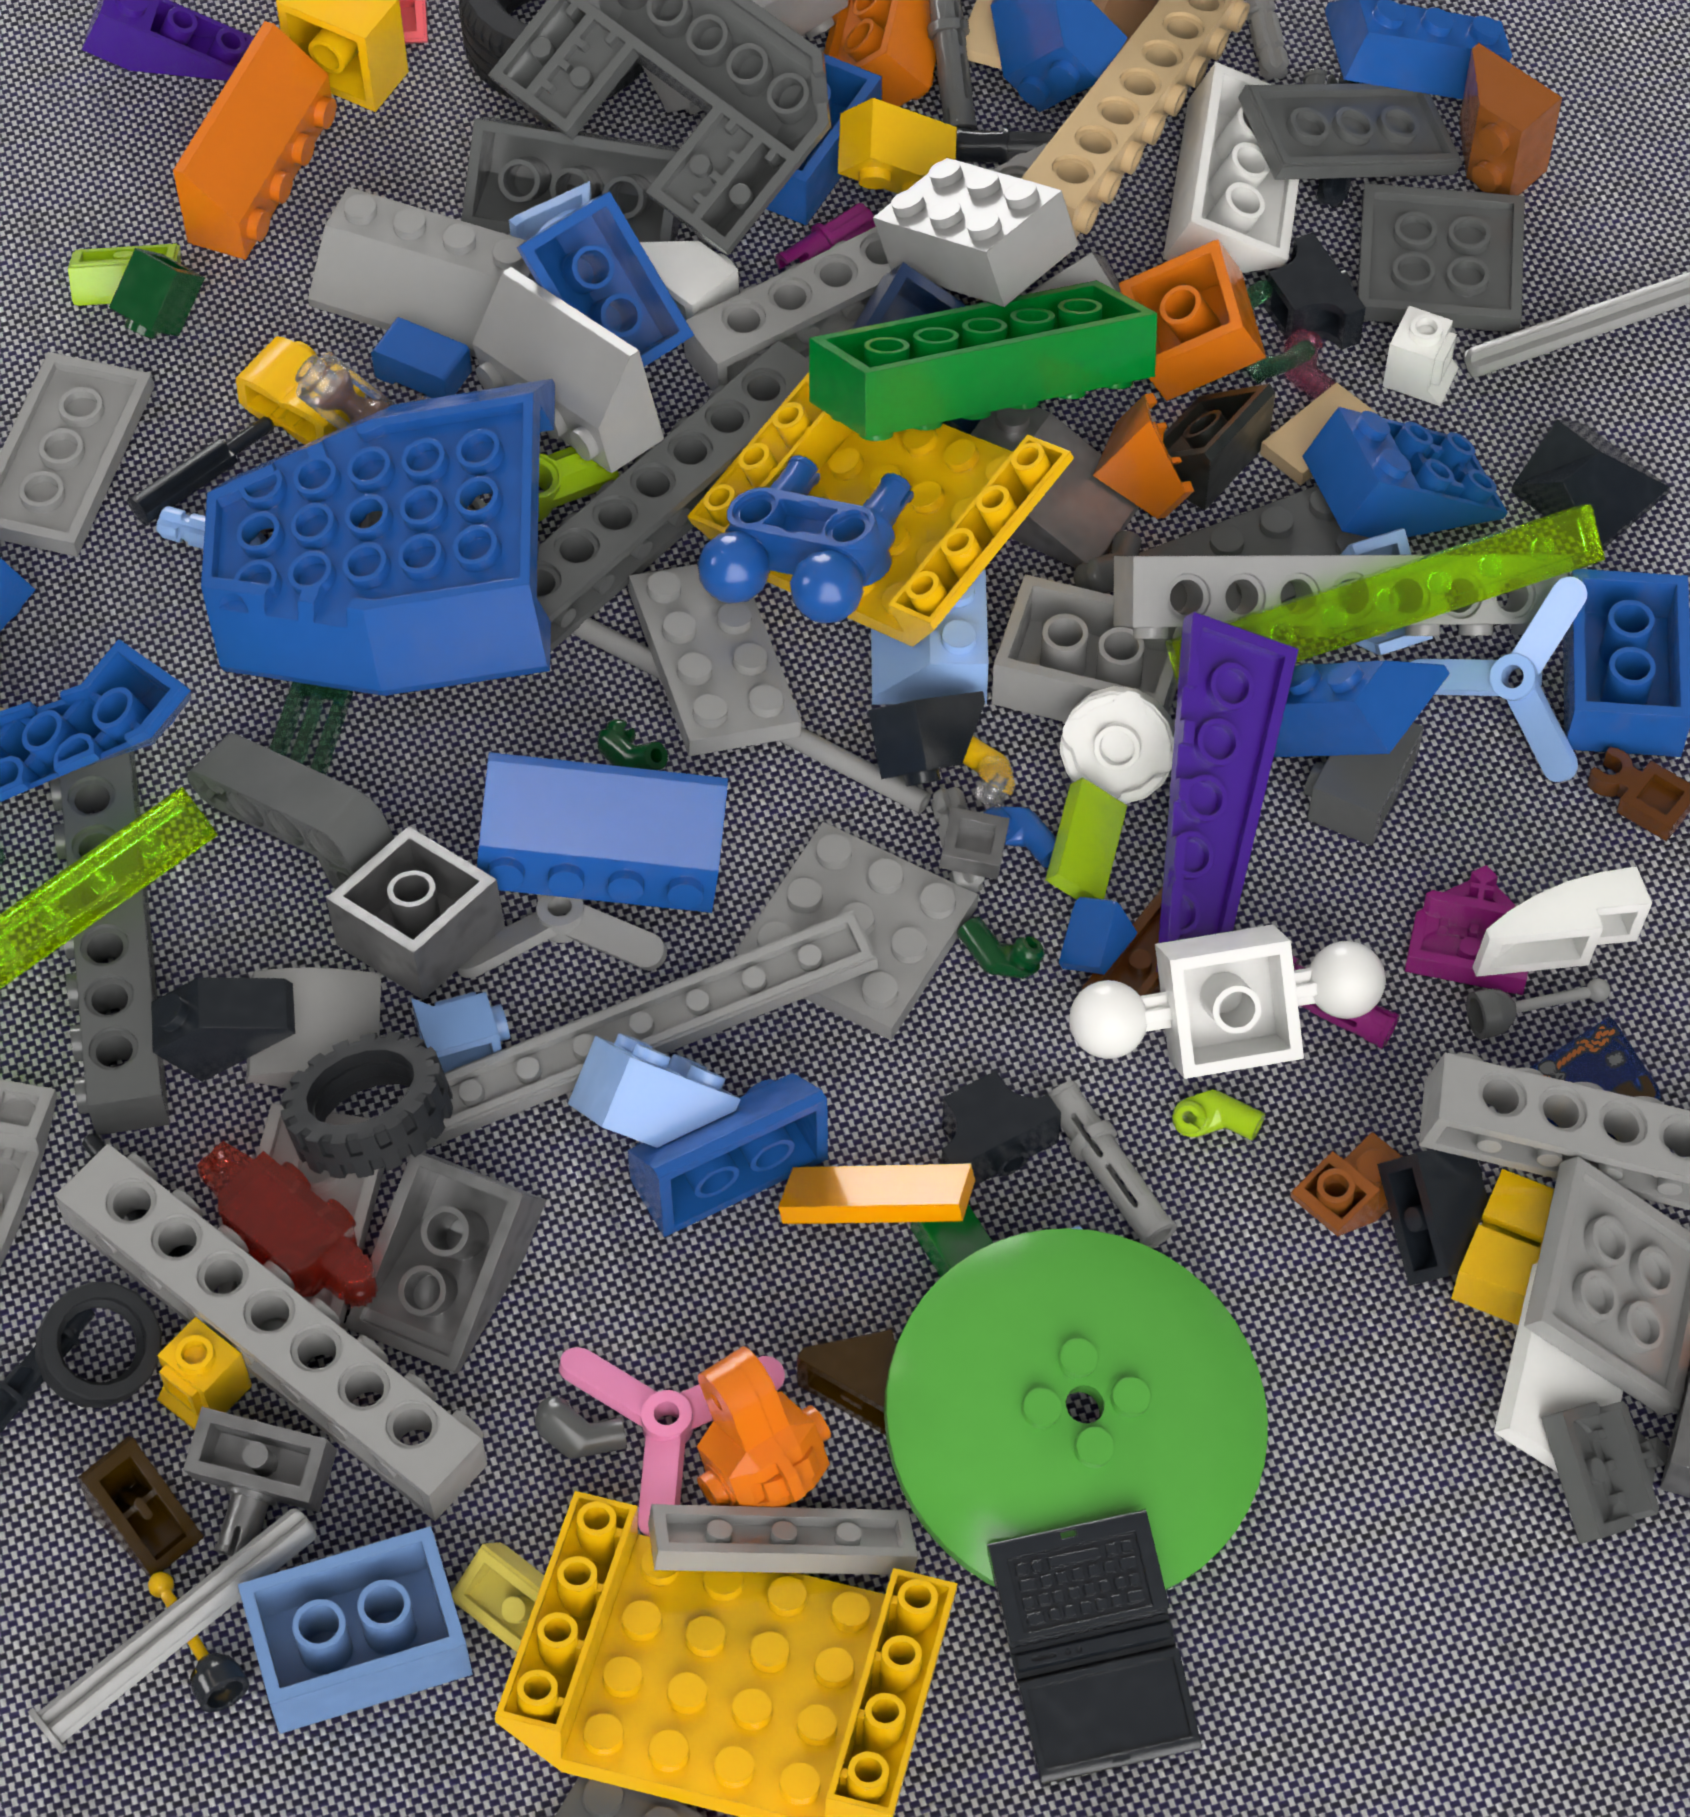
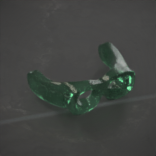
M1260 280L1247 289L1252 309L1271 296L1272 286L1267 280ZM1301 341L1283 354L1266 356L1267 358L1246 368L1259 385L1267 378L1301 366L1313 357L1315 348L1310 341Z

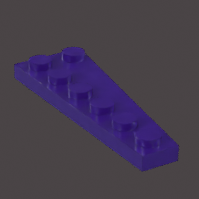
M1196 612L1184 617L1182 627L1159 943L1233 931L1299 650L1298 648Z

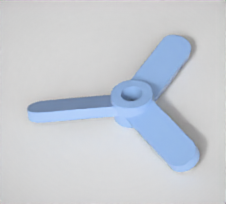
M1567 576L1559 579L1553 585L1511 654L1504 655L1498 660L1416 659L1411 662L1442 664L1446 666L1450 674L1434 695L1500 696L1506 699L1544 775L1553 782H1564L1574 777L1578 768L1577 757L1541 688V671L1587 599V589L1583 582L1578 578ZM1521 669L1524 674L1522 683L1516 688H1511L1508 682L1511 672Z

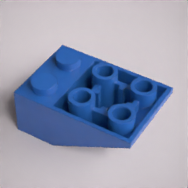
M1338 407L1302 455L1343 532L1372 538L1397 529H1405L1407 537L1500 520L1504 519L1508 513L1496 493V484L1486 475L1476 458L1474 446L1464 436L1455 432L1445 434L1425 429L1415 422L1401 423L1382 418L1371 411L1358 412Z

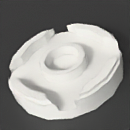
M1112 686L1090 693L1073 708L1063 727L1060 755L1066 773L1074 782L1083 777L1119 801L1127 804L1147 798L1164 784L1172 769L1175 727L1171 716L1157 699L1136 688Z

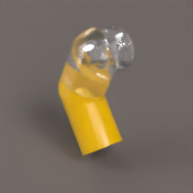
M972 736L963 764L979 773V776L983 779L974 790L975 798L989 807H1002L1007 794L1012 795L1015 789L1011 764L1002 753Z

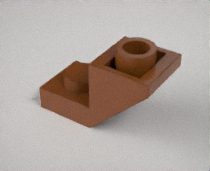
M1371 1132L1345 1159H1342L1332 1151L1291 1191L1290 1198L1337 1237L1376 1222L1389 1209L1377 1164L1403 1156L1375 1133Z

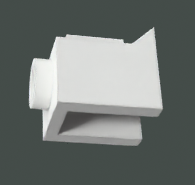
M1409 306L1389 345L1383 387L1441 406L1459 369L1452 359L1457 334L1451 332L1453 320Z

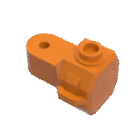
M745 1346L740 1347L698 1374V1382L713 1422L697 1445L705 1473L697 1477V1482L702 1493L712 1506L786 1507L791 1503L797 1502L806 1496L807 1492L815 1488L830 1465L823 1442L831 1438V1432L826 1421L814 1406L809 1405L802 1410L782 1391L777 1392L772 1379L762 1363Z

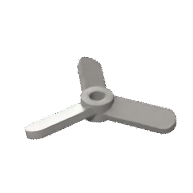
M542 895L537 902L536 912L502 929L457 971L464 978L478 977L548 939L556 943H567L574 940L640 969L649 971L659 968L664 963L667 957V947L664 941L656 934L589 907L583 903V899Z

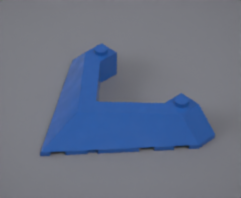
M1 558L0 632L20 612L23 604L36 590ZM118 639L80 685L60 691L61 700L40 707H36L29 701L0 711V802L80 768L153 745L192 699L191 690Z

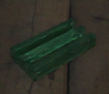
M292 682L269 749L286 757L306 696H310L311 698L290 759L303 764L316 730L325 699L332 700L333 702L310 767L326 775L353 696V691Z

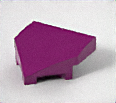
M1487 865L1472 871L1470 880L1445 892L1434 889L1426 893L1423 909L1417 911L1415 915L1404 972L1484 988L1501 989L1504 992L1523 995L1528 971L1476 977L1473 970V964L1486 929L1508 911L1516 907L1496 885L1498 876Z

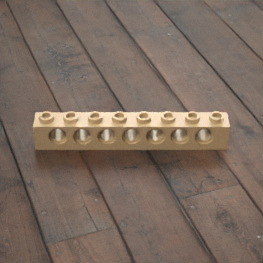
M1159 0L1021 179L1062 190L1076 238L1080 232L1085 235L1090 232L1096 221L1099 207L1103 202L1109 205L1113 201L1125 173L1132 175L1135 172L1142 158L1144 147L1147 143L1152 146L1156 144L1168 115L1175 117L1179 113L1189 87L1197 88L1204 78L1210 59L1217 61L1221 57L1227 45L1229 34L1232 31L1240 32L1249 13V3L1244 2V0Z

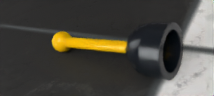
M166 1572L153 1574L148 1581L149 1592L154 1597L161 1598L166 1608H168L177 1601L173 1593L174 1580ZM198 1634L187 1642L198 1661L189 1681L192 1693L202 1710L209 1713L218 1712L239 1701L249 1688V1681L240 1665L229 1655L220 1653L209 1654Z

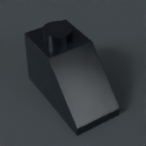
M983 691L919 699L868 710L881 779L905 776L906 787L941 781L939 769L962 765L985 704Z
M197 977L151 1002L153 1053L201 1082L295 1034L293 983L285 978Z
M1431 1149L1377 1164L1408 1285L1411 1286L1458 1274L1488 1203L1478 1160Z

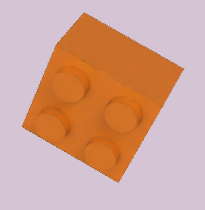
M1219 239L1119 283L1121 294L1157 313L1155 377L1148 379L1166 401L1267 358L1242 271Z

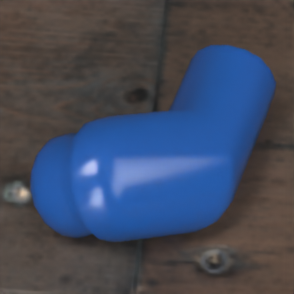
M995 806L983 812L1010 818L1005 846L1026 847L1042 867H1049L1056 837L1035 812L1022 807Z

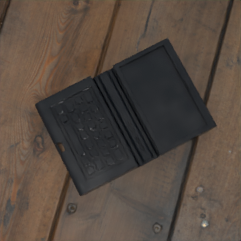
M1146 1509L987 1544L993 1580L1041 1784L1202 1748L1179 1648H1176L1167 1610L1170 1608ZM1075 1531V1536L1061 1539L1060 1533Z

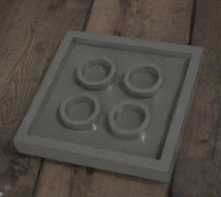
M1365 183L1362 197L1357 296L1366 307L1364 320L1401 323L1408 307L1412 306L1453 320L1452 328L1512 333L1519 331L1522 319L1525 196Z

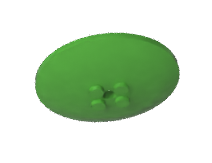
M1071 1228L1045 1229L1022 1233L988 1245L957 1263L931 1287L909 1317L896 1344L885 1388L884 1421L888 1450L900 1488L913 1513L928 1534L949 1556L967 1571L994 1587L987 1544L1146 1509L1165 1590L1167 1591L1199 1571L1223 1548L1236 1532L1251 1506L1265 1465L1268 1442V1414L1265 1392L1257 1363L1238 1324L1210 1289L1186 1268L1142 1243L1114 1234ZM1077 1392L1090 1395L1099 1407L1098 1420L1092 1423H1080L1074 1420L1066 1408L1067 1396ZM1075 1531L1060 1533L1061 1539L1075 1536Z

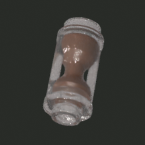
M331 352L325 353L320 357L312 355L302 364L295 376V381L298 383L296 396L337 429H341L349 425V423L333 410L343 411L348 416L350 424L391 405H395L393 401ZM353 384L370 398H362L357 395Z

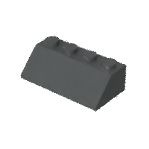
M493 117L474 118L461 221L510 234L509 219L590 181L591 199L610 191L639 242L675 241L681 221L653 201L646 191L680 148L586 132H579L571 140L555 127Z

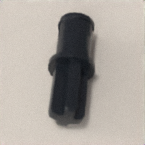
M1004 126L1003 131L963 130L962 128H957L956 160L960 162H999L1004 164L1020 153H1027L1045 143L1048 144L1056 132L1011 131L1010 126Z

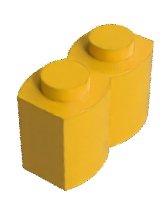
M276 336L235 378L239 403L246 410L259 419L263 416L269 417L274 426L282 427L304 445L355 422L354 416L340 405L324 404L320 399L322 390L333 377L337 375L345 377L349 392L366 404L364 385L353 370L346 366H337L326 361H320L315 351L304 342H294L280 336Z

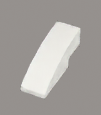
M1630 867L1604 871L1570 880L1536 894L1508 911L1486 929L1473 964L1476 977L1589 965L1597 945L1637 941L1652 905L1638 868Z

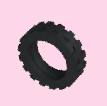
M388 1032L386 1037H378L377 1033L361 1035L360 1041L349 1044L347 1039L333 1045L334 1051L329 1052L325 1056L322 1053L317 1054L307 1062L309 1067L304 1072L298 1070L289 1081L292 1086L291 1090H285L281 1099L284 1110H281V1117L299 1159L303 1163L306 1161L309 1169L321 1174L326 1170L329 1172L330 1177L346 1178L348 1173H356L357 1178L374 1175V1170L386 1167V1170L389 1171L402 1165V1159L410 1154L414 1157L418 1156L428 1148L426 1142L430 1138L437 1139L446 1128L443 1121L444 1119L451 1118L453 1112V1105L450 1100L453 1099V1094L435 1050L431 1046L427 1048L425 1041L421 1038L412 1036L408 1040L400 1032ZM400 1084L410 1087L409 1091L394 1107L375 1118L357 1124L332 1125L325 1123L327 1116L341 1102L357 1092L378 1085Z

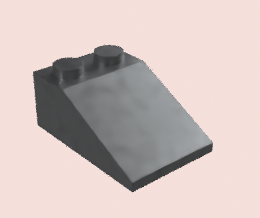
M1039 407L1024 410L1005 408L991 411L989 417L981 419L970 435L1014 451L1028 434L1069 450L1074 457L1072 462L1010 538L1074 568L1081 563H1088L1092 558L1107 555L1112 548L1116 533L1124 531L1139 507L1093 476L1102 455L1052 413Z
M421 1153L416 1157L410 1155L344 1328L365 1335L451 1372L459 1373L524 1260L547 1200L437 1156Z

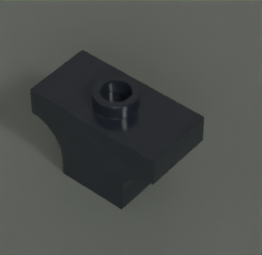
M1313 232L1294 239L1291 263L1268 274L1265 310L1289 345L1310 338H1321L1333 342L1343 350L1360 343L1366 307L1355 293L1350 276L1344 269H1338Z
M994 1071L943 1097L942 1128L951 1142L942 1148L941 1164H971L975 1177L974 1186L997 1174L1002 1177L1011 1175L1022 1168L1030 1157L1059 1143L1061 1111L1049 1094L1034 1098L1016 1094L1007 1087L998 1072Z

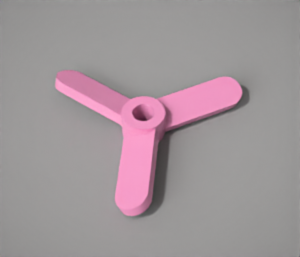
M574 1347L567 1349L561 1355L559 1363L560 1375L569 1383L642 1427L645 1447L638 1527L645 1536L650 1537L648 1520L651 1504L680 1505L685 1443L690 1439L694 1429L713 1421L701 1387L698 1384L681 1393L673 1390L657 1392L585 1348ZM770 1356L758 1357L777 1391L785 1379L782 1364ZM666 1415L677 1418V1421L670 1425H662L657 1422L659 1418Z

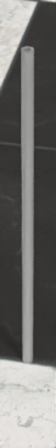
M592 618L586 619L572 633L660 679L650 649ZM801 727V737L779 740L785 745L918 814H921L929 803L931 797L929 792L917 786L906 787V781L900 777L881 779L878 766Z

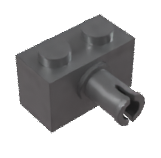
M202 1407L183 1471L197 1481L227 1488L226 1492L231 1494L218 1543L215 1544L214 1551L233 1556L261 1533L268 1506H275L276 1502L319 1512L337 1449L325 1438Z

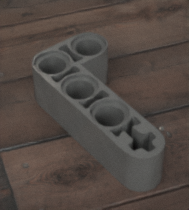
M234 733L227 734L187 775L193 789L212 807L316 856L328 880L335 889L394 839L381 810L361 791Z

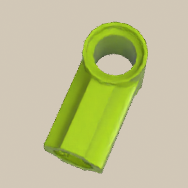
M572 446L549 455L540 453L539 487L544 492L539 493L538 522L548 517L553 508L595 493L609 480H616L619 477L618 470L610 473L593 460H584Z

